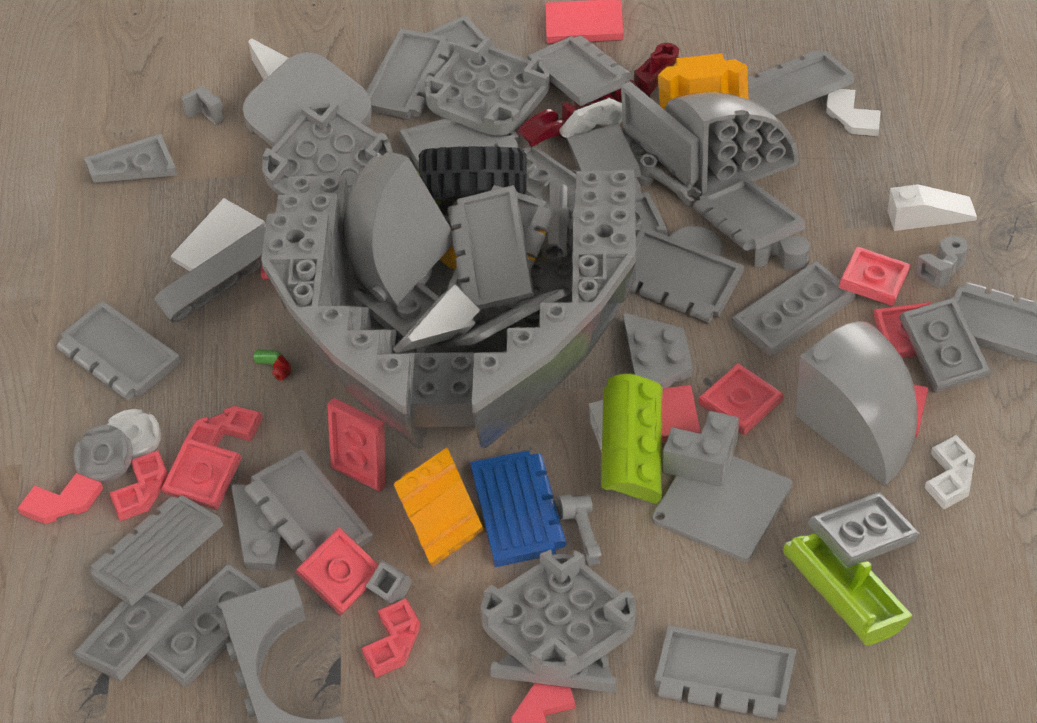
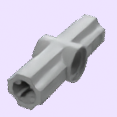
M550 181L547 186L543 187V201L547 202L548 208L556 212L548 232H545L546 237L541 246L542 256L550 261H560L562 257L567 256V233H570L568 186L563 185L560 181Z

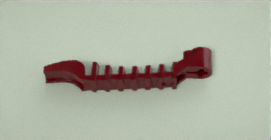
M672 43L657 45L655 52L651 53L650 57L637 70H634V81L632 79L629 81L650 98V94L658 86V74L666 67L674 66L676 58H679V48ZM621 88L582 106L578 105L575 101L574 106L567 102L563 103L562 118L558 119V114L553 109H546L525 122L518 129V135L522 136L531 148L551 137L557 136L567 139L561 135L559 130L575 110L608 98L622 103Z

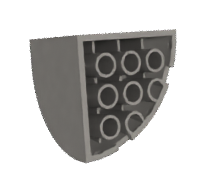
M705 92L671 99L665 107L667 113L700 139V180L696 181L693 187L701 191L700 196L745 177L755 181L799 165L797 145L788 129L771 112L751 100L732 94Z
M386 152L382 157L379 154L375 155L361 170L348 194L343 218L344 241L350 263L364 288L379 301L384 302L386 300L398 305L453 245L452 229L408 156Z
M857 321L846 324L831 332L800 356L796 416L886 486L896 477L906 463L907 456L915 442L918 409L916 393L910 373L892 343L870 323Z

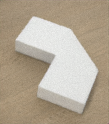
M839 89L828 94L826 113L844 124V128L849 133L878 136L881 111L854 109L856 90Z
M608 98L575 110L560 128L559 132L563 137L567 138L591 131L596 124L603 127L616 123L620 125L622 122V103Z
M957 435L932 447L931 455L946 471L927 481L925 489L943 509L968 497L970 492L975 454Z

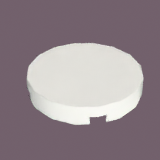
M131 409L119 412L108 420L109 423L107 425H112L122 430L131 440L133 447L132 459L149 454L157 449L161 440V429L152 414L149 413L148 415L143 413L142 410Z

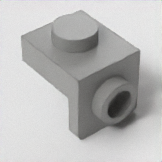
M204 86L182 97L185 115L188 118L202 112L215 126L224 121L222 113L224 106L221 99L217 95L213 96Z

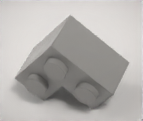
M709 411L702 434L672 427L663 450V473L722 487L738 441L739 417Z

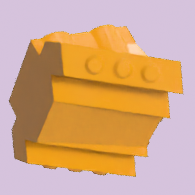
M723 53L676 58L674 66L666 67L658 74L660 107L665 110L667 103L671 99L705 92L732 94L749 100L748 65L736 59L725 60Z
M447 447L413 471L405 473L401 479L395 481L394 486L410 522H412L421 546L432 567L484 531Z

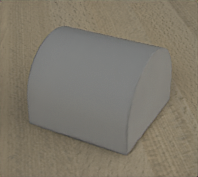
M382 560L366 587L387 602L394 604L402 600L408 592L411 578Z

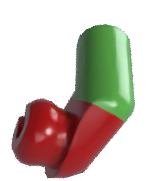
M259 349L255 351L254 361L257 364H271L274 368L272 375H275V379L283 381L291 374V364L280 351Z

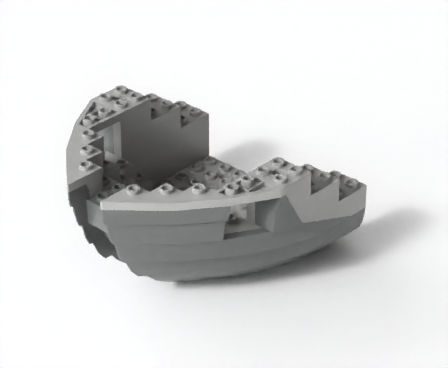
M635 170L576 171L575 209H573V219H570V233H567V256L562 257L560 261H550L542 256L540 249L530 271L534 295L563 289L565 296L552 303H540L538 311L475 344L448 348L445 343L448 340L428 345L423 353H415L412 350L396 353L393 348L400 342L397 338L396 330H387L370 316L368 307H359L354 302L353 293L361 291L363 296L371 293L359 281L345 247L343 218L349 194L346 175L289 176L286 195H278L276 214H267L261 258L265 273L277 290L284 308L289 310L299 332L306 338L313 355L360 404L415 448H423V438L426 437L428 427H475L480 446L487 448L535 410L585 361L618 312L621 304L628 297L636 280ZM439 259L432 267L431 277L424 286L440 297L447 291L455 269L447 267ZM504 306L503 311L510 307ZM493 307L481 309L473 317V320L476 322L473 327L502 312V310Z

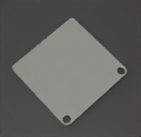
M563 289L524 299L517 303L514 308L510 307L472 327L464 335L459 334L445 343L448 348L480 342L538 311L540 303H552L565 296Z
M732 456L722 487L676 476L654 511L653 522L662 528L742 562H749L790 492L793 482L787 477ZM663 516L664 519L658 520L656 517Z

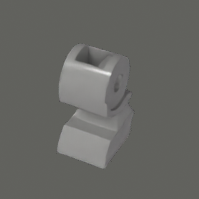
M793 236L755 250L754 267L767 265L769 257L777 255L785 270L803 269L809 262L808 252L810 250V243L804 237Z
M949 236L941 240L937 257L933 254H924L918 257L915 275L937 289L944 285H949L952 276L955 275V271L962 268L965 264L968 251L967 241L959 236Z

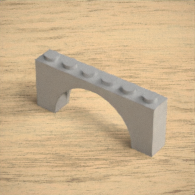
M294 579L220 603L223 615L218 616L217 619L222 634L229 633L232 641L226 643L231 662L238 660L240 669L235 671L240 690L247 688L249 697L244 698L249 718L256 716L258 723H344L342 716L315 720L291 715L277 707L267 697L261 687L260 675L262 664L272 644L289 628L306 621L303 604Z

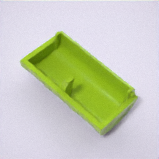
M620 374L609 378L608 385L603 388L601 487L604 490L617 491L657 504L662 499L663 388L653 380L634 374Z
M816 533L794 537L792 541L785 543L783 548L784 555L798 568L808 582L822 595L864 645H874L891 638L900 632L913 615L871 571L872 565L868 561L847 568Z

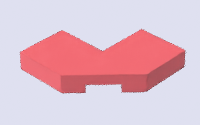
M232 406L224 409V413L212 418L204 417L196 420L187 438L213 446H218L224 434L251 441L263 419L262 413Z
M159 450L132 459L131 465L138 483L110 492L119 521L149 511L161 492L168 473Z
M78 473L73 476L60 495L34 485L19 505L18 511L23 516L43 524L57 521L58 517L74 513L77 515L87 512L103 490L101 482Z
M407 598L378 610V616L389 636L361 648L362 654L375 678L404 666L421 628L420 621Z
M534 683L511 717V723H547L546 715L575 709L571 688Z

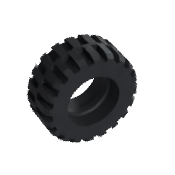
M458 146L423 149L419 154V176L434 200L454 201L491 191L494 185L502 188L514 185L518 193L525 195L527 193V155L522 148Z

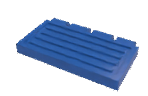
M527 450L470 462L495 567L538 559L541 553L550 549L552 555H556V549L564 548L567 545L562 525L559 524L560 518L555 500H553L554 496L549 478L546 475L547 470L542 454L530 455V451Z

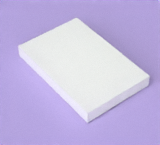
M223 198L174 251L171 258L173 262L191 271L250 231L265 224V221Z

